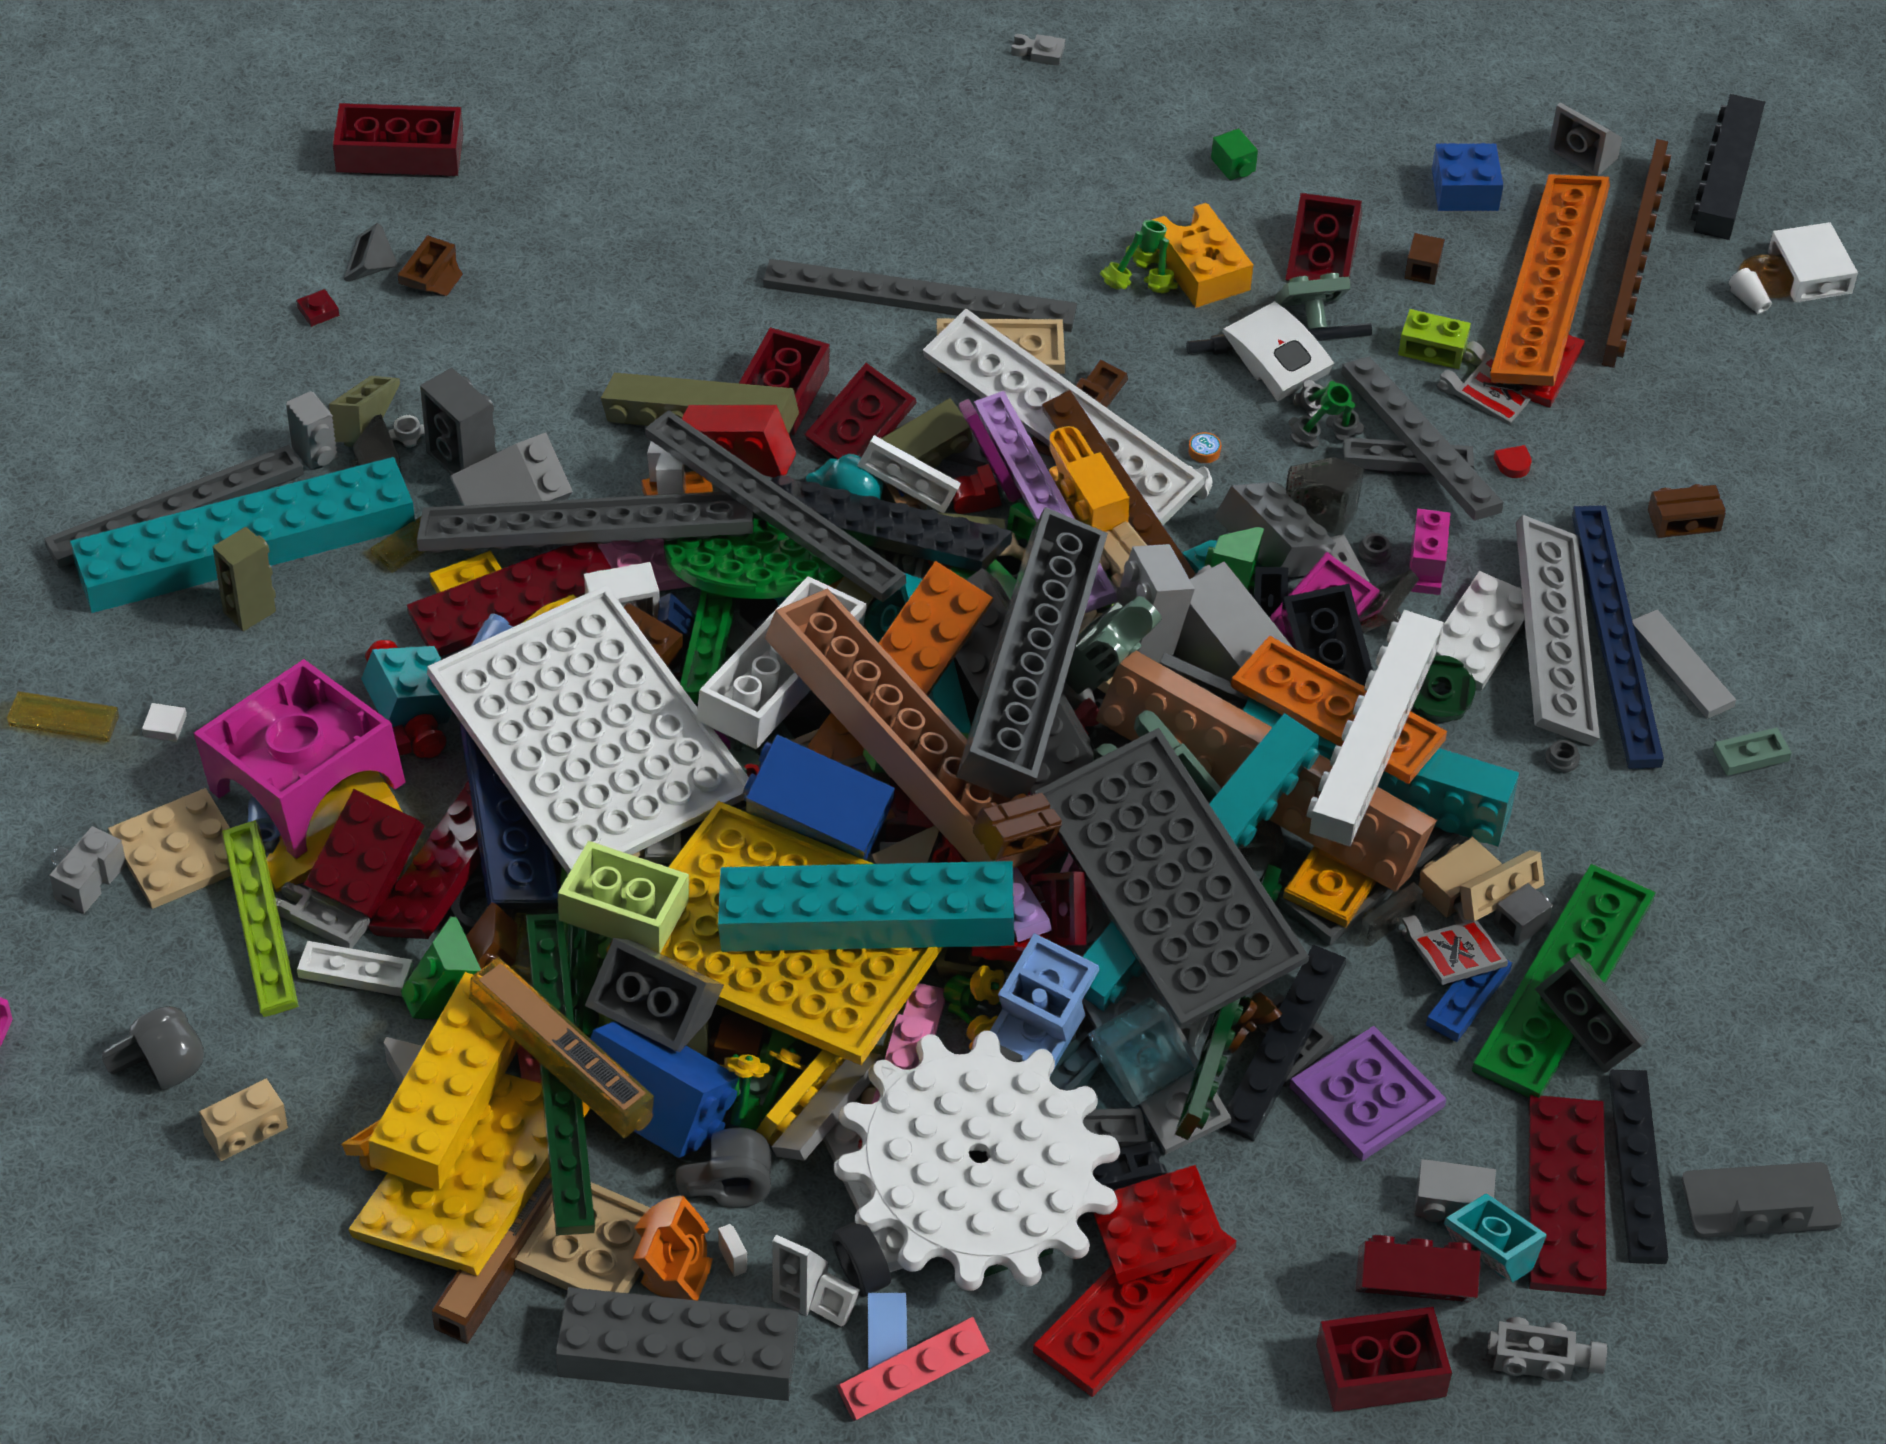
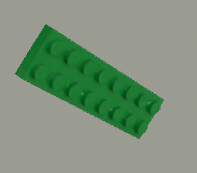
M1590 864L1474 1061L1472 1072L1528 1098L1530 1094L1540 1098L1575 1036L1535 988L1578 953L1592 966L1594 972L1606 985L1654 901L1656 892Z

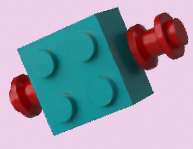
M391 640L374 642L366 651L365 659L367 665L361 680L378 713L390 721L392 727L401 724L405 726L406 734L409 740L413 742L412 749L416 756L420 758L437 756L446 745V737L443 732L437 730L438 724L449 721L452 709L427 675V666L441 660L434 646L398 648L396 643Z

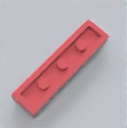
M971 1317L836 1385L851 1418L855 1421L990 1351L974 1317Z

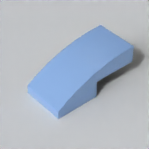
M868 1293V1369L907 1350L906 1293Z

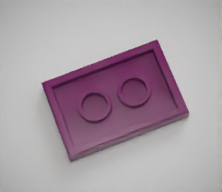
M968 398L959 403L960 411L1008 500L1014 502L1022 498L971 401Z

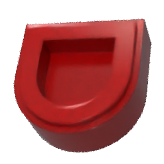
M1525 445L1495 450L1494 460L1500 472L1505 476L1522 478L1529 473L1532 459Z

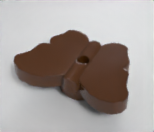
M1261 992L1256 993L1252 998L1245 997L1243 1001H1239V1005L1243 1006V1011L1237 1024L1231 1026V1030L1235 1031V1036L1228 1050L1232 1054L1241 1045L1248 1032L1256 1030V1025L1270 1023L1282 1015V1012L1277 1009L1273 1002Z

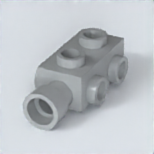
M1511 1317L1506 1322L1499 1321L1497 1332L1490 1331L1487 1354L1494 1355L1493 1370L1503 1371L1513 1376L1522 1374L1539 1376L1549 1381H1570L1574 1366L1587 1368V1372L1604 1373L1607 1343L1590 1341L1589 1345L1576 1343V1332L1567 1331V1327L1561 1323L1552 1322L1544 1327L1529 1325V1322L1524 1318Z

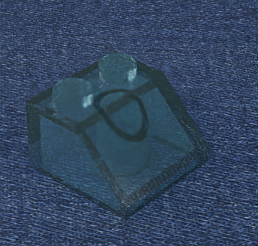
M1151 997L1146 998L1088 1033L1102 1065L1132 1107L1137 1106L1195 1070L1167 1009Z

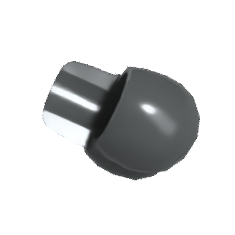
M166 1006L154 1009L138 1017L131 1024L129 1035L106 1049L102 1053V1060L110 1074H116L145 1061L158 1086L164 1089L181 1084L199 1070L203 1063L204 1047L180 1008Z
M729 1128L713 1133L711 1161L687 1164L676 1169V1185L681 1196L684 1195V1197H714L719 1205L729 1208L752 1206L765 1200L771 1189L770 1174L772 1162L771 1148L766 1138L749 1128Z

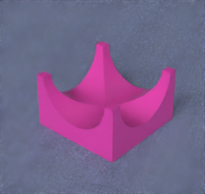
M305 659L194 732L210 791L216 797L221 798L230 792V779L242 785L266 810L281 834L287 852L296 859L307 852V830L316 807L323 797L341 780L357 772L372 770L380 772L386 784L394 790L405 783L391 722Z

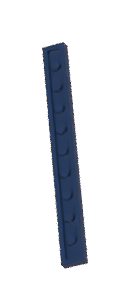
M1606 505L1574 506L1572 512L1576 535H1578L1582 564L1628 769L1662 768L1664 761Z

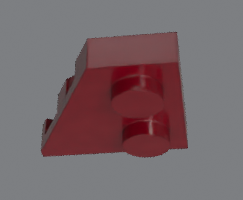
M1085 872L1031 875L1032 885L1040 886L1045 900L1040 905L1050 919L1052 931H1049L1048 934H1050L1051 942L1059 946L1086 945L1087 889L1085 885Z

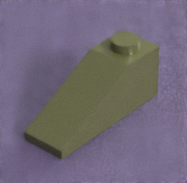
M369 376L329 403V411L333 415L332 419L334 420L332 422L335 429L333 431L335 433L334 437L336 438L334 441L344 442V445L348 447H357L363 445V442L376 433L400 385V378Z

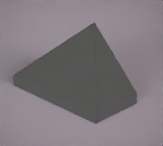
M379 223L358 235L344 280L353 281L396 267L397 261L384 229Z

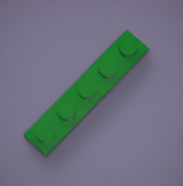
M704 590L701 591L680 683L691 700L698 704L699 690L723 665L737 600L736 597L718 595Z

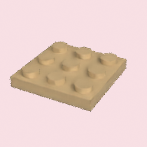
M206 788L108 828L110 835L122 840L126 864L152 909L231 876L222 834L223 830L230 827Z
M591 1182L595 1220L594 1233L556 1236L552 1201L515 1259L516 1268L565 1290H568V1287L629 1293L642 1272V1269L633 1260L642 1238L634 1228L650 1207Z

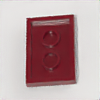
M865 363L804 434L805 438L833 459H839L847 454H855L862 457L873 436L875 435L881 439L893 432L916 405V398L868 363Z

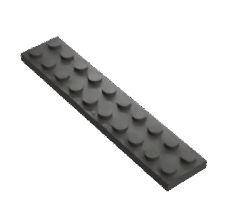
M724 491L424 507L417 544L418 551L440 553L453 549L475 551L479 548L495 547L497 549H509L513 546L539 548L546 544L573 546L584 542L608 544L612 541L621 540L642 542L646 539L662 538L663 540L671 541L679 537L706 539L715 535L741 537L745 534L753 533L754 512Z

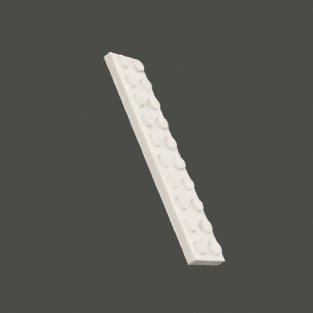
M968 309L960 313L923 349L926 359L979 397L985 398L1004 391L1024 428L1047 446H1050V434L1055 429L1043 413L1042 404L1070 390L1162 525L1205 484L1204 476Z

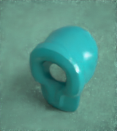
M847 454L839 459H829L821 468L806 476L807 483L815 482L823 487L845 489L857 495L875 496L879 500L884 501L883 480L858 467L857 465L862 457L855 454Z

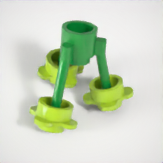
M1145 220L1141 231H1136L1132 244L1126 247V254L1121 263L1110 262L1108 267L1106 266L1104 270H1101L1100 275L1105 278L1104 282L1117 290L1120 288L1127 289L1128 285L1130 286L1131 284L1129 279L1132 273L1126 266L1130 259L1133 258V261L1140 268H1147L1151 263H1159L1158 268L1151 269L1149 276L1144 277V282L1148 283V288L1153 292L1167 293L1170 289L1178 288V283L1174 282V271L1165 268L1166 250L1169 244V240L1165 238L1166 226L1155 220Z

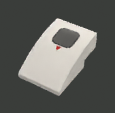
M1276 302L1231 324L1222 331L1257 381L1262 379L1277 401L1302 389L1303 383L1306 380H1313L1315 382L1328 375L1334 365L1330 356L1306 327Z

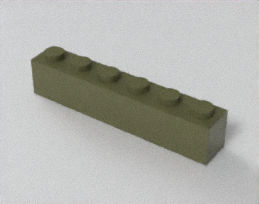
M614 372L601 396L607 421L623 424L649 426L668 410L682 419L689 405H777L789 434L799 414L793 388Z

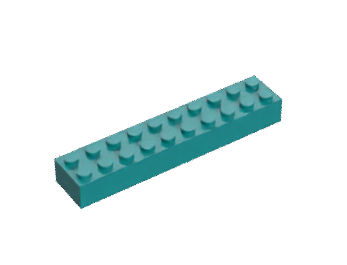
M391 457L71 540L75 567L91 613L218 580L212 546L244 527H247L256 536L260 535L264 538L270 550L268 553L270 566L416 528L413 501L395 458Z

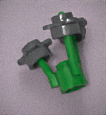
M1306 380L1300 393L1294 395L1293 402L1296 406H1301L1306 410L1308 416H1301L1299 419L1292 417L1288 423L1292 430L1290 434L1291 440L1299 445L1306 444L1310 448H1316L1319 445V441L1316 438L1321 431L1317 422L1324 414L1330 415L1326 419V425L1333 429L1335 438L1338 441L1344 442V437L1362 434L1364 425L1359 422V417L1353 410L1355 403L1351 401L1352 395L1348 387L1335 383V381H1330L1323 388L1321 385L1315 384L1313 380Z

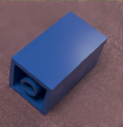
M778 734L773 743L766 742L758 760L761 762L760 770L757 775L753 773L750 775L743 790V793H745L743 801H746L747 813L867 860L893 805L895 788Z
M617 1021L593 1030L589 1043L646 1094L624 1110L579 1070L581 1094L588 1096L591 1107L678 1158L692 1151L699 1150L702 1146L711 1142L713 1133L724 1130V1116L737 1097L735 1087L739 1077L735 1073L688 1046L677 1052Z

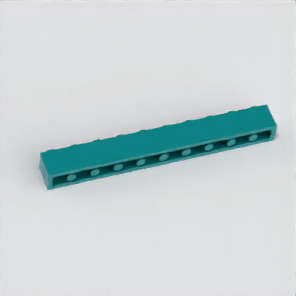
M1285 713L1209 803L1238 848L1241 844L1247 846L1256 834L1257 828L1255 827L1262 819L1267 821L1273 815L1278 806L1277 800L1283 793L1288 795L1292 792L1298 783L1300 772L1304 767L1309 770L1319 757L1320 752L1317 750L1319 736ZM1113 921L1082 956L1099 966V972L1084 998L1104 1012L1111 1002L1117 1004L1122 999L1128 988L1126 984L1133 976L1138 978L1144 972Z

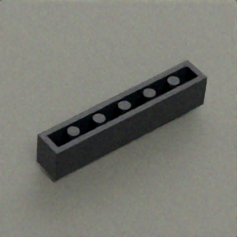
M1730 94L1727 106L1721 104L1717 122L1722 123V125H1715L1712 141L1717 142V144H1710L1706 160L1712 163L1705 162L1701 178L1702 181L1707 182H1700L1696 200L1701 201V203H1694L1690 219L1696 221L1695 233L1730 240L1765 101Z

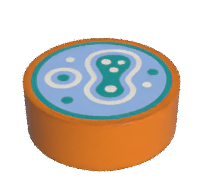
M1207 432L1197 433L1189 441V455L1193 460L1200 463L1214 462L1220 456L1221 441L1214 434Z

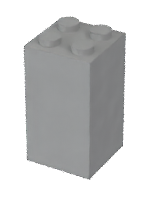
M1225 561L1213 568L1210 565L1203 567L1190 579L1195 590L1174 651L1180 660L1231 682L1232 677L1269 635L1292 647Z

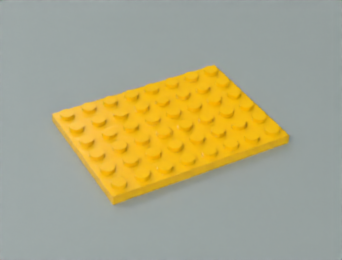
M720 801L714 806L669 866V868L689 874V902L660 954L723 984L724 986L717 1000V1005L859 1065L864 1063L943 947L722 952L718 929L721 867L873 863ZM610 943L609 946L606 948V951H607V952H608V950H609V948H610L611 943Z

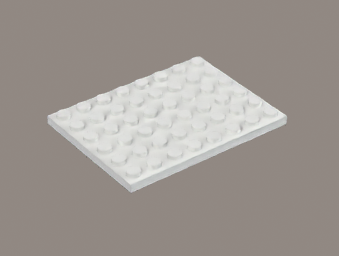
M607 584L427 666L428 677L567 874L570 873L588 841L633 855L704 820L718 801L732 806L744 800L745 793H743L749 777L714 729L696 720L697 706Z

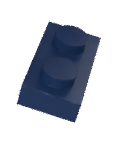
M669 593L660 598L657 620L683 634L682 647L688 650L696 615L673 594Z

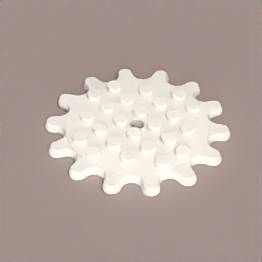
M992 1031L979 1033L974 1038L971 1051L967 1054L959 1055L948 1051L939 1037L929 1034L917 1042L916 1052L919 1064L916 1068L910 1070L901 1069L887 1060H879L871 1065L868 1077L880 1093L879 1101L873 1104L850 1102L841 1108L839 1112L840 1123L843 1127L856 1132L861 1137L862 1148L854 1153L840 1156L834 1163V1173L842 1181L860 1182L870 1190V1200L859 1208L855 1214L856 1224L867 1225L872 1232L890 1227L901 1233L904 1242L898 1254V1262L902 1268L910 1272H916L921 1270L930 1259L943 1257L954 1266L956 1284L963 1290L974 1291L982 1285L985 1270L995 1264L1007 1267L1019 1284L1033 1286L1041 1279L1042 1271L1038 1257L1043 1250L1054 1248L1073 1259H1080L1086 1256L1090 1244L1087 1236L1077 1225L1078 1218L1086 1212L1102 1215L1110 1214L1116 1209L1118 1201L1112 1189L1096 1181L1093 1176V1170L1100 1164L1114 1162L1120 1154V1146L1114 1137L1091 1133L1083 1125V1119L1094 1111L1098 1104V1098L1092 1088L1082 1086L1074 1090L1065 1091L1055 1087L1050 1081V1075L1055 1067V1060L1048 1050H1036L1027 1060L1022 1062L1010 1061L1000 1053V1041ZM969 1151H986L988 1161L985 1163L974 1162L969 1157Z

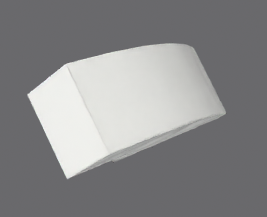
M651 441L647 452L650 482H657L658 495L685 494L684 463Z

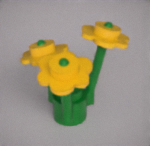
M782 1047L780 1053L770 1050L769 1054L782 1061V1065L763 1105H760V1097L749 1095L752 1076L764 1077V1074L770 1071V1066L760 1063V1059L753 1055L738 1056L734 1054L732 1057L724 1058V1065L721 1066L739 1077L735 1087L737 1097L729 1108V1111L732 1112L730 1124L742 1128L758 1129L760 1119H764L770 1112V1107L790 1065L800 1070H806L807 1066L799 1063L802 1056L798 1055L795 1049L788 1050ZM740 1077H742L741 1094H739Z

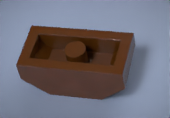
M427 235L399 272L398 283L447 296L463 275L456 261L455 244Z

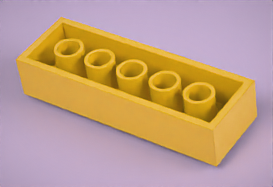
M465 972L368 1140L371 1167L440 1191L531 1027L479 980L481 977Z

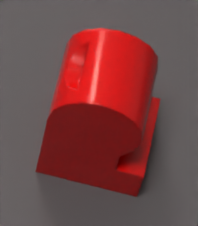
M989 464L977 467L978 474L971 475L970 477L960 476L954 479L961 483L952 499L954 510L957 513L979 512L1002 505L997 484Z

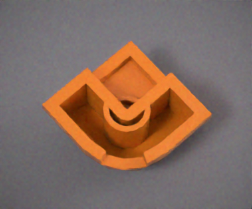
M684 1195L667 1198L652 1206L635 1226L634 1229L642 1238L633 1260L645 1273L641 1283L651 1292L661 1297L698 1301L713 1258L707 1257L705 1234L709 1231V1228Z

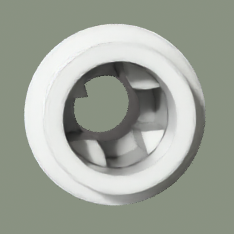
M1744 268L1735 273L1729 280L1731 293L1757 314L1771 307L1772 302L1756 272H1751L1749 268Z

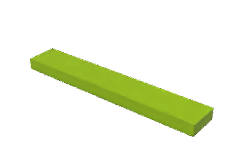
M254 820L223 830L222 834L260 1013L263 1017L297 1008L299 1005L259 824Z

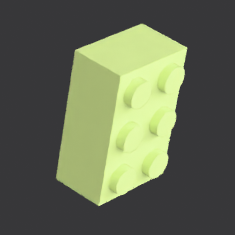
M588 841L558 892L559 920L612 939L633 940L661 953L689 902V874Z

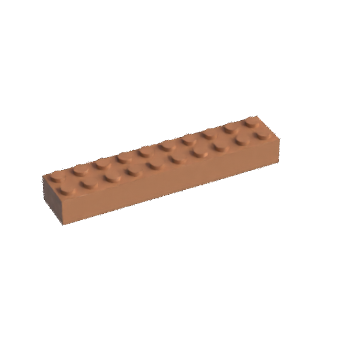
M828 588L775 610L764 639L968 862H992V859L984 849V844L981 845L973 834V826L983 806L991 802H996L999 805L1009 802L1011 799L956 777L967 738ZM1042 847L994 861H1013L1014 869L1038 857Z
M1137 650L1127 656L1117 666L1095 719L1125 738L1134 741L1139 738L1134 729L1136 717L1144 710L1152 711L1179 743H1184L1221 789L1272 728ZM1319 754L1318 759L1309 770L1304 767L1300 772L1298 783L1292 792L1288 795L1283 793L1277 800L1278 806L1269 820L1396 892L1411 877L1437 820L1377 787L1351 847L1311 834V818L1307 817L1308 807L1313 797L1319 798L1321 794L1318 788L1324 771L1331 772L1333 767L1330 765L1331 760Z

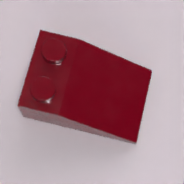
M1300 193L1286 281L1299 276H1308L1309 280H1319L1321 275L1329 273H1339V277L1349 276L1350 279L1362 220V201Z

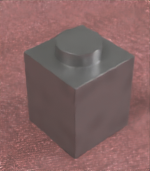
M1527 883L1497 904L1493 924L1518 946L1548 925L1553 905L1543 893L1538 892Z

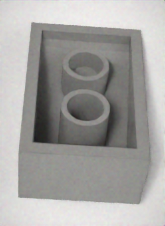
M546 432L516 443L450 476L462 505L567 500L573 492Z

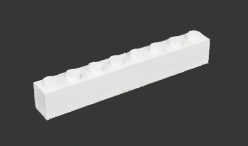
M1407 610L1403 611L1399 622H1392L1387 635L1389 644L1387 647L1381 646L1376 659V666L1378 668L1376 671L1370 670L1364 688L1367 691L1366 695H1359L1353 711V715L1356 717L1354 721H1347L1342 734L1344 743L1342 747L1336 745L1330 761V765L1333 766L1331 772L1324 771L1318 788L1321 794L1319 798L1313 797L1309 804L1307 817L1311 818V834L1351 847L1440 646L1444 622Z

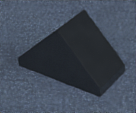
M1254 567L1249 593L1268 617L1281 605L1283 597L1288 596V567Z

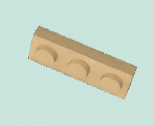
M1529 850L1462 884L1460 892L1464 919L1476 921L1496 910L1497 904L1527 883L1535 889L1545 885L1541 852Z

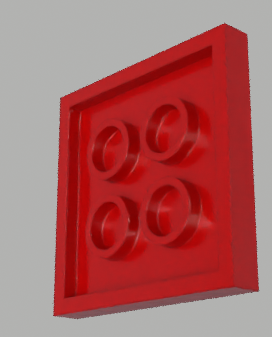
M1196 1165L1115 1190L1114 1192L1118 1200L1116 1209L1107 1215L1093 1212L1118 1284L1228 1250L1225 1237Z

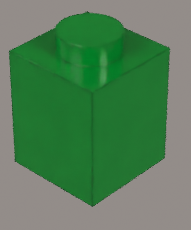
M1239 128L1213 137L1211 159L1230 181L1239 177H1247L1256 171L1258 149Z

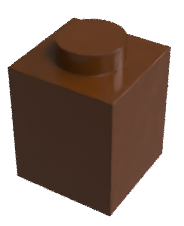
M1414 233L1404 279L1435 285L1445 239Z

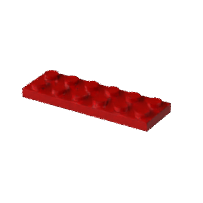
M1222 1230L1228 1250L1123 1284H1118L1111 1265L1034 1344L1033 1353L1093 1397L1235 1250L1237 1240Z

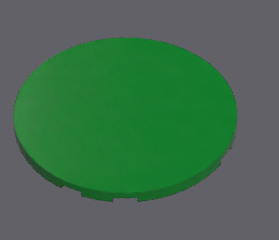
M755 518L753 533L745 534L741 537L715 535L706 539L679 537L676 540H664V556L671 571L684 582L718 595L747 599L788 597L807 576L826 585H830L844 577L840 572L767 521Z

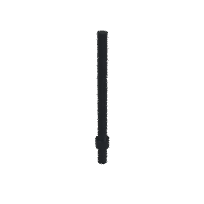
M1371 323L1307 329L1317 341L1372 335ZM1224 334L1212 335L1210 339L1187 341L1186 343L1188 354L1211 351L1213 354H1223L1227 350L1234 349Z

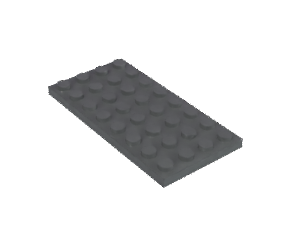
M1159 728L1034 791V794L1042 792L1050 803V808L1054 809L1061 818L1062 826L1057 835L1080 871L1085 872V879L1181 1029L1308 962L1309 955Z

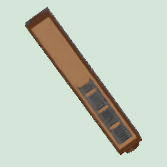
M550 1170L540 1182L479 1275L474 1276L463 1270H458L432 1309L435 1330L463 1343H469L516 1271L515 1259L552 1203Z

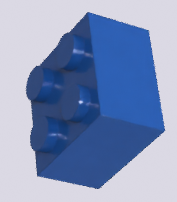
M1436 144L1432 175L1438 211H1499L1503 180L1496 144Z

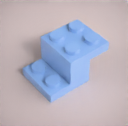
M1034 933L998 994L1002 1011L990 1031L997 1035L1001 1046L1022 1055L1023 1061L1027 1060L1036 1050H1048L1055 1060L1056 1067L1085 1017L1082 1000L1098 974L1099 966Z

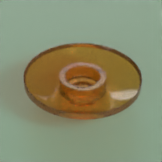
M1757 254L1747 258L1741 264L1739 271L1749 268L1751 272H1756L1769 298H1782L1791 294L1794 276L1783 257L1773 254Z

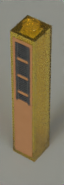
M499 957L471 977L469 999L623 1138H626L634 1130L640 1131L649 1124L653 1117L654 1095Z

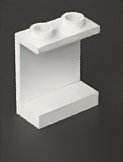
M1831 222L1773 231L1768 253L1770 256L1782 254L1792 272L1794 281L1790 295L1794 303L1853 293L1858 272Z

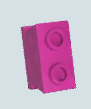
M1417 508L1411 542L1407 591L1440 595L1447 559L1450 512Z

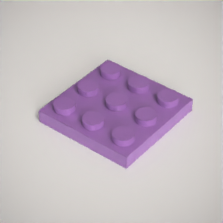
M1372 1026L1299 1073L1290 1082V1088L1361 1161H1364L1444 1108L1446 1098L1375 1026Z

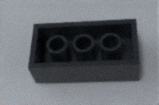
M1350 584L1283 597L1281 614L1291 646L1365 687L1368 674L1373 668Z

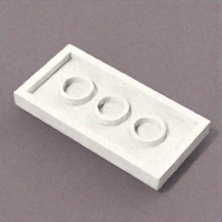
M1479 571L1443 625L1441 642L1436 655H1446L1461 661L1471 675L1472 673L1476 689L1482 691L1525 625L1522 589Z

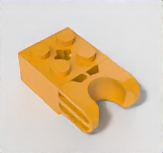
M1203 203L1193 206L1194 213L1191 226H1178L1165 216L1152 219L1164 224L1167 228L1165 238L1169 240L1166 250L1167 269L1174 271V279L1195 308L1251 290L1254 265L1209 204Z
M1066 426L1052 431L1049 449L1056 466L1051 467L1049 473L1074 518L1104 532H1111L1114 527L1125 521L1128 522L1129 496L1102 453L1094 454L1081 432L1075 427Z

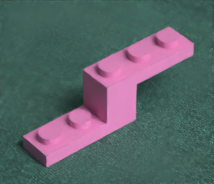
M918 983L907 999L903 1015H897L885 1060L901 1069L910 1070L918 1066L917 1042L926 1035L937 1034L945 1006L944 988ZM877 1087L872 1104L878 1102L880 1098Z

